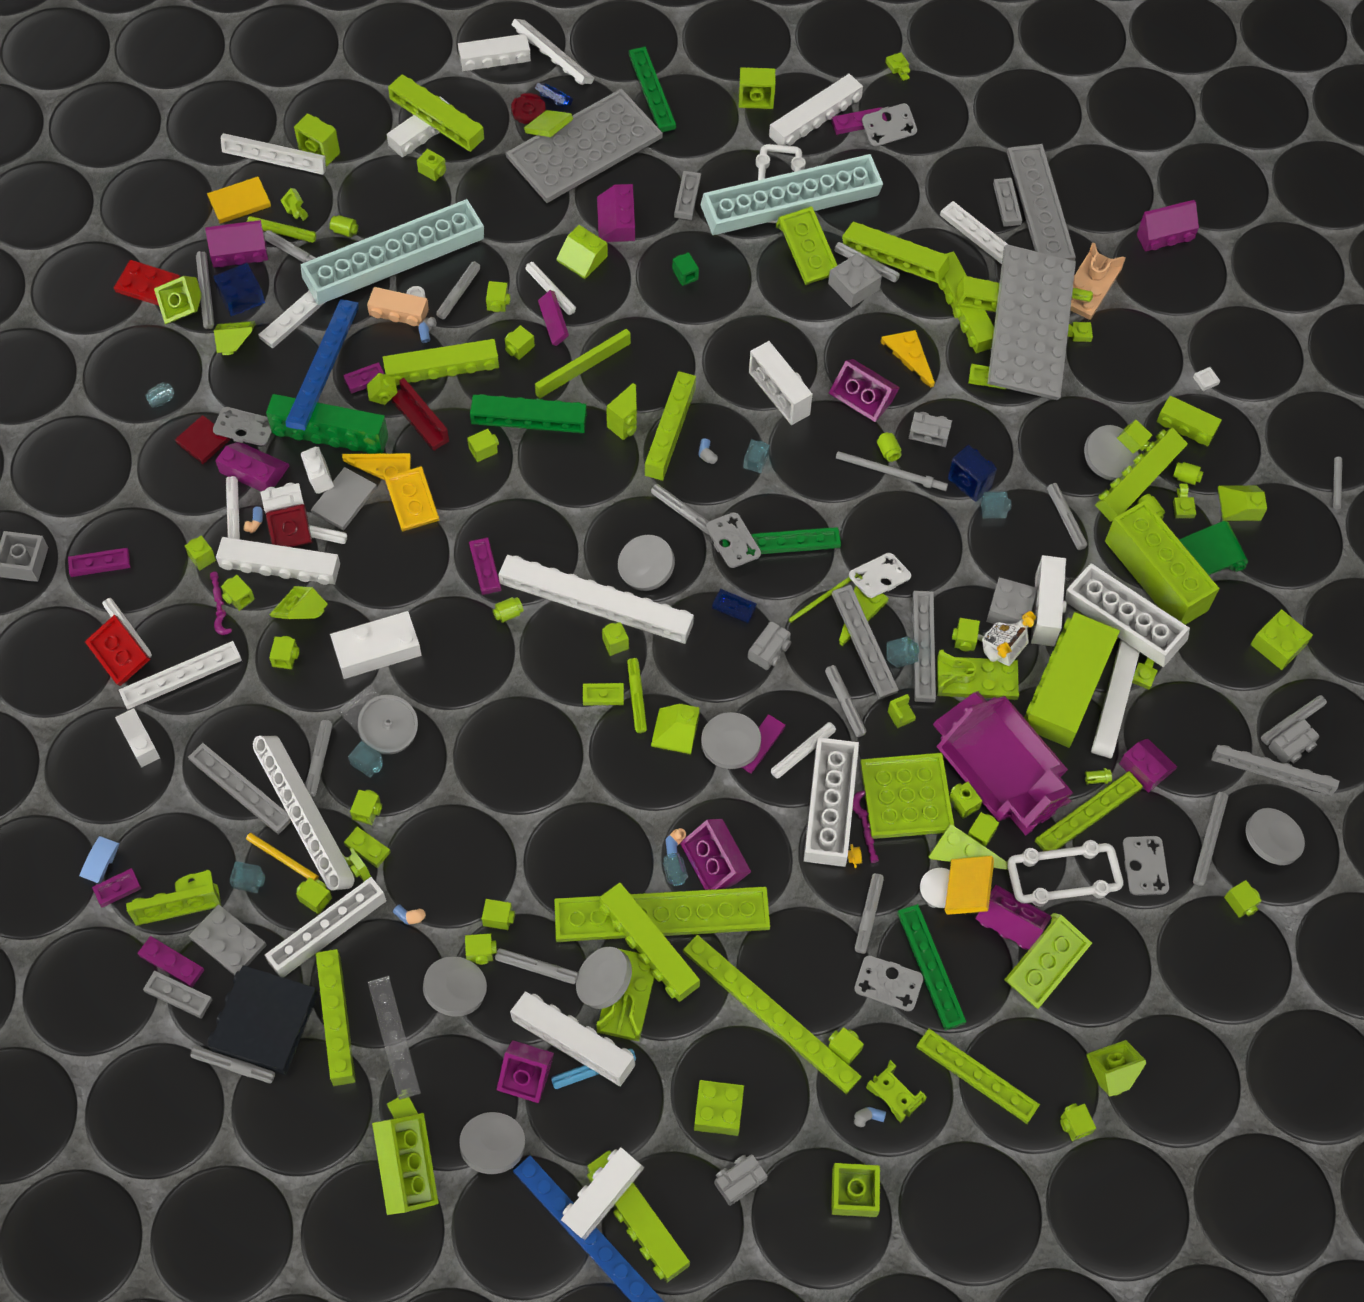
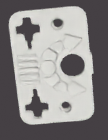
M886 553L851 570L849 578L865 596L873 598L910 580L911 573L895 555ZM885 558H887V559H889V560L892 559V560H893V562H892L893 565H891L890 563H887V564H886V563H885V561H886ZM855 573L864 574L862 579L855 578ZM887 578L892 584L884 585L881 583V579Z

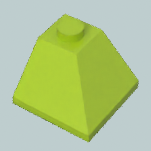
M182 276L154 288L165 324L197 312L202 294L196 277Z
M255 321L217 324L214 329L217 353L222 352V355L234 354L233 351H236L252 332L256 325Z
M1257 485L1218 486L1223 521L1262 520L1267 510L1265 493Z
M294 586L269 615L272 618L284 619L317 618L323 614L327 602L313 587Z
M684 704L660 708L651 746L691 754L699 721L700 708Z
M1127 1040L1086 1054L1099 1086L1109 1097L1130 1090L1146 1065V1060Z

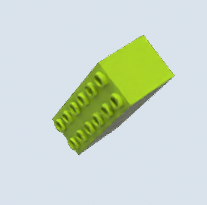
M1146 500L1113 519L1105 540L1106 544L1160 609L1185 625L1209 610L1220 588Z
M1074 612L1072 619L1067 618L1024 717L1038 735L1070 748L1120 630Z

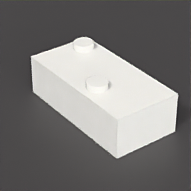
M770 341L751 350L750 375L787 421L793 425L809 416L813 394L802 382L801 376L793 371Z
M1044 555L1041 557L1035 575L1037 592L1033 603V613L1037 619L1034 620L1032 626L1031 644L1055 646L1062 628V613L1066 611V601H1063L1066 558Z
M408 611L330 634L344 679L422 656Z

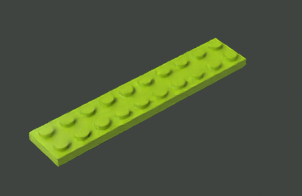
M767 887L630 894L664 936L770 930ZM600 896L554 899L556 942L627 938L622 931L619 933L614 928L611 917L609 915L606 917L600 910Z

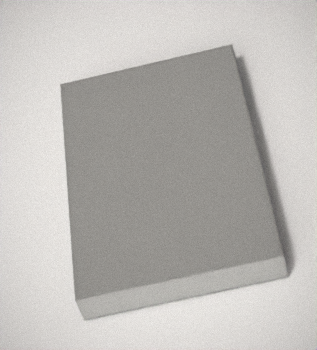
M345 467L333 481L334 487L326 490L311 509L312 514L343 531L377 489L375 483Z

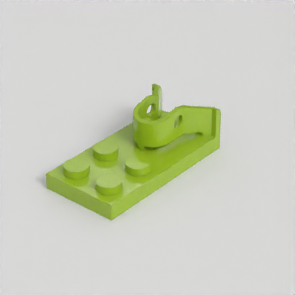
M811 206L779 217L776 228L783 231L805 285L828 278L830 270L835 268L837 263L813 207Z
M944 650L939 651L937 657V696L969 697L974 692L979 691L984 698L992 699L994 697L1006 696L1007 699L1018 700V660H1014L1010 666H1007L999 661L991 662L989 659L953 657L945 653Z
M210 870L189 874L175 882L176 892L159 893L152 898H137L132 900V902L126 903L127 912L137 926L213 909L218 904L221 906L219 888L217 884L213 883Z
M1056 913L1050 915L1052 917L1051 924L1005 978V981L1036 1009L1040 1008L1092 944L1066 918Z
M619 949L630 959L632 965L631 980L623 996L613 1005L601 1010L596 1026L597 1033L639 1042L654 981L653 969L649 964L645 965L638 956L640 953Z

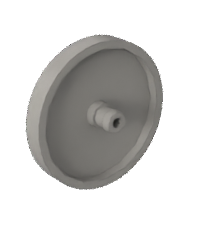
M1105 425L1097 428L1089 435L1084 447L1085 458L1089 467L1097 475L1108 480L1121 478L1123 475L1121 472L1127 466H1132L1134 464L1133 459L1139 455L1138 451L1133 454L1117 439L1124 430L1118 426Z
M642 535L632 539L624 546L618 559V570L622 579L630 587L640 591L653 590L663 585L671 576L675 565V557L671 547L665 540L655 535Z
M381 695L371 699L364 705L358 717V733L361 740L368 748L381 754H395L406 749L414 740L418 728L417 715L413 707L406 700L394 695Z
M723 713L715 716L705 725L701 737L702 749L709 761L719 767L726 769L741 768L751 763L758 755L761 747V734L758 726L749 717L740 713Z
M1272 808L1260 809L1249 818L1246 824V836L1249 844L1260 857L1276 865L1291 864L1304 851L1305 840L1300 827L1290 816L1282 811Z
M604 947L593 952L584 961L578 972L576 991L580 1000L594 1009L607 1008L616 1003L627 990L631 980L632 965L630 959L625 953L615 947Z
M445 957L437 960L428 968L423 981V993L427 1002L435 1010L448 1016H464L474 1012L483 1002L487 989L486 979L481 969L473 962L461 957Z
M489 1112L472 1118L464 1126L460 1135V1153L463 1160L472 1169L485 1174H498L513 1168L522 1158L525 1149V1135L522 1127L515 1119L502 1113Z

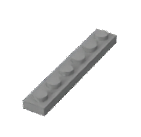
M848 585L832 591L834 601L878 698L882 699L898 693L897 685L852 586Z
M913 591L914 698L916 702H935L933 592Z
M204 743L188 756L194 765L278 835L291 823V819L286 811Z
M1217 745L1211 758L1212 761L1331 796L1339 785V780L1333 779L1329 775L1315 774L1308 769H1298L1288 763H1278L1270 758L1254 756L1247 751H1237L1226 745Z

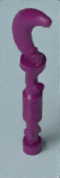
M212 572L210 573V578L213 580L214 601L217 603V618L214 622V629L218 634L226 635L231 633L232 629H226L222 626V620L226 616V611L222 608L224 602L222 601L221 589L217 580L219 578L218 573Z
M859 791L853 797L852 809L859 815V819H862L863 833L871 855L870 861L871 863H876L879 859L875 853L870 824L867 823L868 812L860 807V799L865 795V791Z

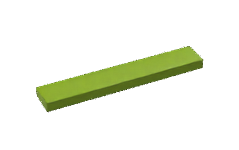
M627 329L621 331L535 383L536 396L539 399L631 344L630 332Z
M1128 771L1038 836L1035 842L1043 851L1061 848L1141 790L1143 786Z
M929 1028L916 1046L923 1053L1026 1124H1028L1040 1105Z

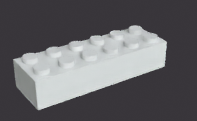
M1092 563L1066 590V603L1087 617L1120 630L1118 634L1120 639L1162 667L1170 661L1188 640L1190 630L1188 626Z
M820 737L817 739L804 862L846 866L859 742Z

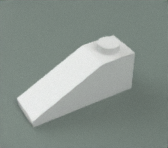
M134 708L115 717L141 768L160 759Z

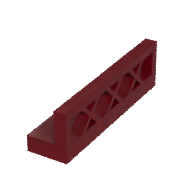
M405 378L399 380L401 389L391 399L394 405L433 451L449 442L448 430Z

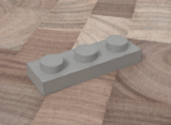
M683 171L674 212L675 218L692 220L701 173Z
M1012 178L994 179L993 186L1003 227L1021 225L1022 217Z
M157 971L153 972L143 989L144 992L201 1019L213 1000L210 996Z

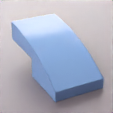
M99 836L79 876L96 883H102L109 863H113L120 843Z

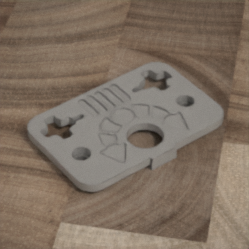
M905 103L882 108L879 111L866 114L862 118L868 140L873 147L913 136L917 132L910 108ZM884 112H887L891 115L890 121H884L882 119V114ZM906 124L913 127V129H911V133H909L907 130H903L906 127ZM874 134H876L877 136H884L879 139V143H877L876 140H872Z
M230 407L221 409L213 427V432L217 435L232 438L236 442L243 443L244 441L260 446L267 444L272 433L270 426L263 427V424H261L268 421L266 416ZM232 412L233 416L226 418L224 413ZM244 430L247 434L245 436H238L236 431Z
M733 512L707 522L706 530L714 542L713 545L717 552L721 553L729 567L735 568L761 556L759 547L737 513ZM732 517V519L738 520L736 527L732 523H728L729 518ZM726 539L730 542V546L722 547L719 541ZM747 545L751 550H756L754 556L746 554L748 552Z
M1158 836L1126 837L1123 840L1124 865L1131 894H1166L1169 890V882L1162 839ZM1151 840L1155 844H1159V847H1156L1155 855L1152 848L1147 846V844L1151 843ZM1138 861L1141 864V869L1139 871L1132 870L1130 862ZM1157 876L1160 882L1165 884L1161 890H1158V887L1153 885L1157 882Z
M866 956L854 989L861 996L904 1011H912L923 982V975L917 971L902 967L900 964L873 956ZM888 968L897 969L898 977L896 979H889L886 976ZM866 980L869 982L868 985L875 990L867 989L866 992H862V987L859 986V983H864ZM906 995H909L912 1004H907V1007L903 1006V1002L896 997L904 998Z

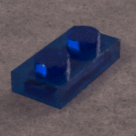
M537 82L535 89L540 91L541 96L554 99V103L562 107L564 105H571L573 98L546 83Z
M720 589L712 604V608L749 623L757 603Z

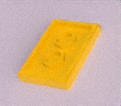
M259 177L207 193L220 224L271 207Z
M422 466L384 477L402 532L439 521Z
M993 856L951 859L945 904L947 915L988 911L994 866Z

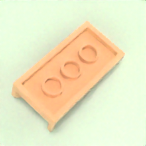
M1092 243L1088 255L1074 275L1073 288L1092 291L1093 298L1091 302L1072 299L1070 311L1091 320L1121 272L1126 258L1122 256L1110 259L1099 254L1096 244Z

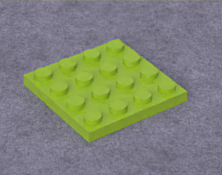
M942 753L861 759L860 766L873 839L944 833L950 824L954 826Z

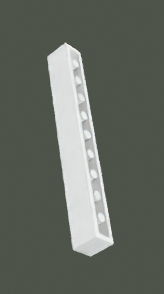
M507 555L499 572V582L502 585L621 622L622 624L684 644L693 626L694 615L686 610H677L667 604L653 602L649 598H640L630 592L618 591L612 586H603L593 580H584L574 574L560 572L556 568H547L537 562L523 560L519 556Z

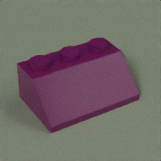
M633 184L614 185L597 196L599 238L606 242L635 241Z
M1195 200L1144 212L1137 232V237L1144 250H1157L1161 247L1173 246L1177 243L1189 242L1195 239L1199 229Z
M261 220L205 227L213 268L268 260L267 243Z
M851 359L845 361L829 394L876 422L890 406L900 387L856 360Z
M240 442L225 446L216 459L220 473L228 477L235 476L239 482L259 491L275 487L289 467L288 463Z
M707 819L680 843L705 890L726 889L740 882L751 872L723 819Z
M995 885L990 892L988 911L979 912L975 919L982 926L994 929L1003 938L1011 939L1019 947L1028 950L1042 935L1051 916L1029 903L1018 902L1012 893Z

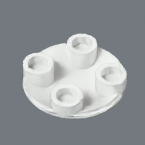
M935 868L923 876L920 883V891L930 907L945 908L950 870Z

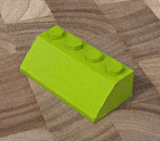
M424 1113L372 1123L387 1215L405 1213L439 1204Z

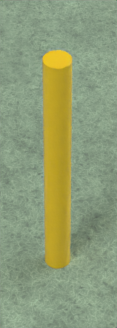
M252 833L247 835V841L308 879L310 877L314 881L318 879L319 876L259 837Z

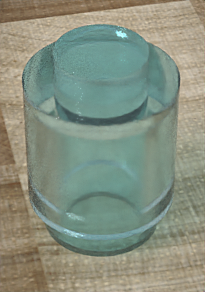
M162 382L148 390L145 397L151 407L154 408L173 399L172 394L175 392L169 383L165 384Z
M679 853L666 855L663 858V867L668 883L673 884V886L684 884L688 874L683 858L680 857Z

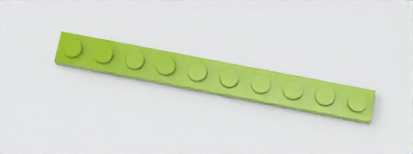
M696 935L683 949V953L846 1095L861 1079V1075L699 935Z

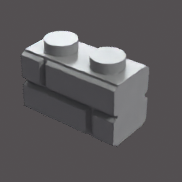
M915 412L909 439L946 447L952 420H948L944 416H931L926 412Z
M770 621L749 649L748 659L765 670H768L771 665L776 666L780 660L779 654L782 650L786 652L791 644V633Z
M1301 719L1272 740L1269 749L1277 756L1281 763H1289L1290 761L1295 763L1302 757L1301 753L1305 750L1309 753L1317 746L1316 741L1319 738V734L1311 728L1305 719Z
M752 1154L748 1157L746 1155L739 1157L734 1162V1167L729 1170L726 1167L716 1174L717 1179H715L714 1184L729 1206L767 1181V1174Z

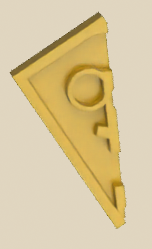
M916 330L881 337V343L883 345L886 344L892 349L893 354L901 359L907 368L921 376L920 380L930 388L934 387L935 382Z
M410 453L342 454L344 462L385 480L384 477L411 469Z

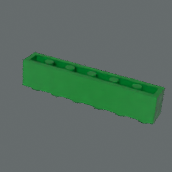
M485 394L473 395L470 410L471 424L585 433L587 405L584 403L562 402L560 400H535L522 397L487 396Z

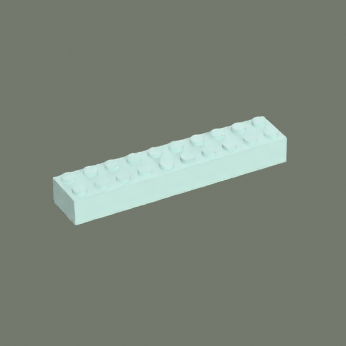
M871 154L707 192L703 194L701 207L712 235H717L775 221L781 216L811 206L814 211L875 197L879 195L883 183Z
M466 199L300 264L302 278L316 303L320 305L484 239V225Z

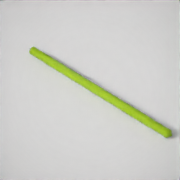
M849 577L790 617L788 622L792 623L832 595V591L842 588L852 580Z

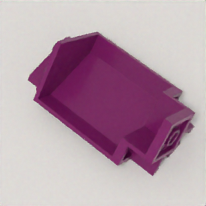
M976 691L934 722L933 725L942 735L940 738L942 741L936 747L964 781L970 783L998 822L1010 817L1026 836L1032 832L1038 823H1044L1052 817L1058 808L1072 802L1069 797L1073 792L1061 779L1068 769L1006 696L994 697L986 701L979 691Z

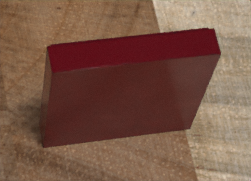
M202 415L181 433L175 441L194 458L204 464L231 439L215 434L213 432L214 423Z
M304 504L266 513L272 545L293 548L313 543Z

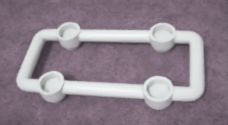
M766 144L761 147L760 154L756 157V166L759 168L758 180L765 179L766 168L770 165V157L767 155V152L793 153L795 157L791 161V169L794 172L805 169L806 162L802 158V150L795 146ZM778 220L771 221L768 223H777Z
M1088 840L1080 847L1042 852L1028 848L1022 854L1011 856L1007 861L1014 896L1020 903H1033L1041 907L1048 900L1092 894L1096 898H1104L1109 892L1118 891L1123 886V878L1116 851L1112 845L1107 843L1097 844L1093 840ZM1099 852H1107L1115 883L1108 884L1104 880H1097L1092 886L1051 892L1044 888H1037L1032 894L1023 895L1016 863H1023L1031 867L1039 860L1083 855L1085 858L1092 859Z

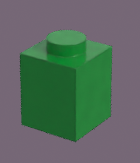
M689 252L673 258L672 270L682 286L698 280L699 268Z

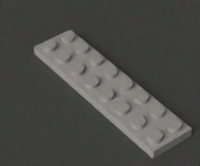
M1043 144L1008 148L1007 155L1035 251L1075 261L1076 256Z

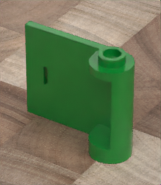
M1228 521L1219 522L1179 539L1208 575L1228 567L1230 570L1238 572L1245 569L1248 563V559Z

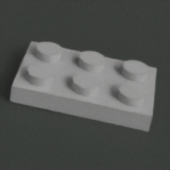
M219 904L189 935L193 942L234 976L237 971L241 970L242 965L248 966L267 946L262 939Z

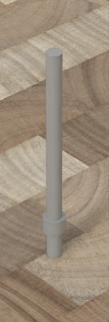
M840 451L836 455V459L917 482L930 489L934 487L944 491L947 490V483L934 480V477L920 476Z

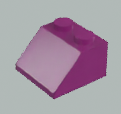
M1149 739L1135 744L1123 755L1119 763L1126 772L1130 771L1148 793L1177 769V766Z
M512 1040L504 1055L497 1091L539 1103L550 1072L554 1053Z

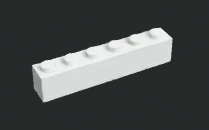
M850 74L846 75L770 124L769 137L778 145L791 146L799 138L805 137L813 129L819 128L825 121L831 120L839 112L845 111L848 106L857 103L862 98L863 86Z
M222 537L216 555L219 567L226 570L237 569L245 573L256 572L265 576L276 575L284 579H299L303 582L315 581L323 585H335L340 567L337 554Z
M370 877L266 953L265 957L279 977H285L385 903L384 892Z
M525 991L510 1011L513 1022L620 1087L635 1067L634 1056L628 1049H620L608 1037L602 1038L597 1035L593 1028L582 1026L576 1018L571 1015L566 1016L562 1014L559 1008L552 1004L550 1006L547 1005L536 994L531 995Z

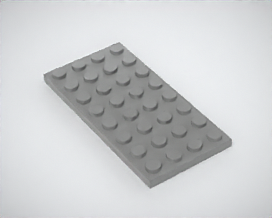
M619 89L572 116L573 120L552 137L536 135L506 152V157L544 201L548 203L663 138V133L622 89Z
M1008 244L1005 245L987 384L1054 400L1061 398L1076 261Z

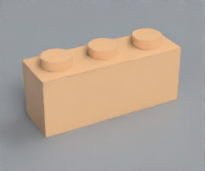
M377 287L373 288L367 304L370 316L388 319L393 322H402L411 326H419L426 318L429 310L427 298Z

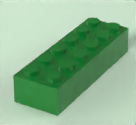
M272 395L266 412L272 434L279 437H291L295 440H307L315 444H327L335 448H348L351 451L383 454L389 437L385 415L317 403L306 430L286 427V419L296 398Z

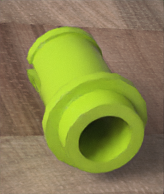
M1103 768V770L1085 771L1086 784L1103 782L1108 784V782H1112L1111 770Z

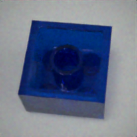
M248 263L213 276L216 289L230 316L265 303L262 289Z
M967 445L953 457L948 479L972 500L977 502L992 488L997 468L991 461H987L981 456L978 450Z

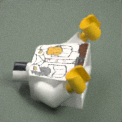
M1028 611L1022 616V620L1017 623L1005 624L998 622L989 631L980 629L977 640L983 642L984 653L991 662L999 661L1010 666L1029 643L1027 628L1033 626L1034 620L1037 617L1032 611Z

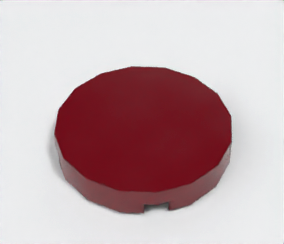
M533 93L521 94V97H516L511 103L512 116L523 124H529L546 111L545 102L540 96Z

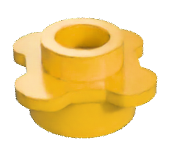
M851 844V850H848L849 863L854 864V868H857L856 864L862 863L860 847H853V844Z

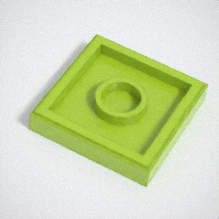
M546 110L525 126L524 130L527 134L552 137L570 123L573 117L571 113Z

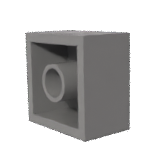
M857 253L830 270L828 284L852 308L880 290L882 276Z
M4 531L0 541V577L38 582L48 551V546L43 536Z
M999 577L986 622L992 624L998 622L1005 624L1019 622L1026 612L1032 611L1037 588Z

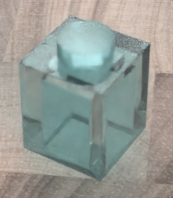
M751 439L744 457L743 468L762 473L769 455L770 445L763 441Z
M1007 492L983 493L981 500L983 518H1006L1007 512L1011 510V499H1008Z
M908 636L887 642V661L897 668L918 662L919 646Z
M362 741L348 756L350 764L370 778L374 773H378L383 765L381 754Z
M235 861L230 877L233 889L258 893L259 887H262L265 881V874H263L261 867Z

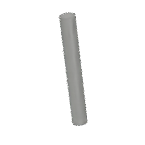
M1335 457L1333 508L1341 509L1342 458Z

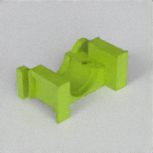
M890 1060L888 1068L878 1077L875 1075L873 1081L870 1080L866 1088L882 1098L901 1123L906 1115L910 1117L914 1110L922 1103L924 1104L927 1097L922 1091L914 1096L893 1075L896 1065Z

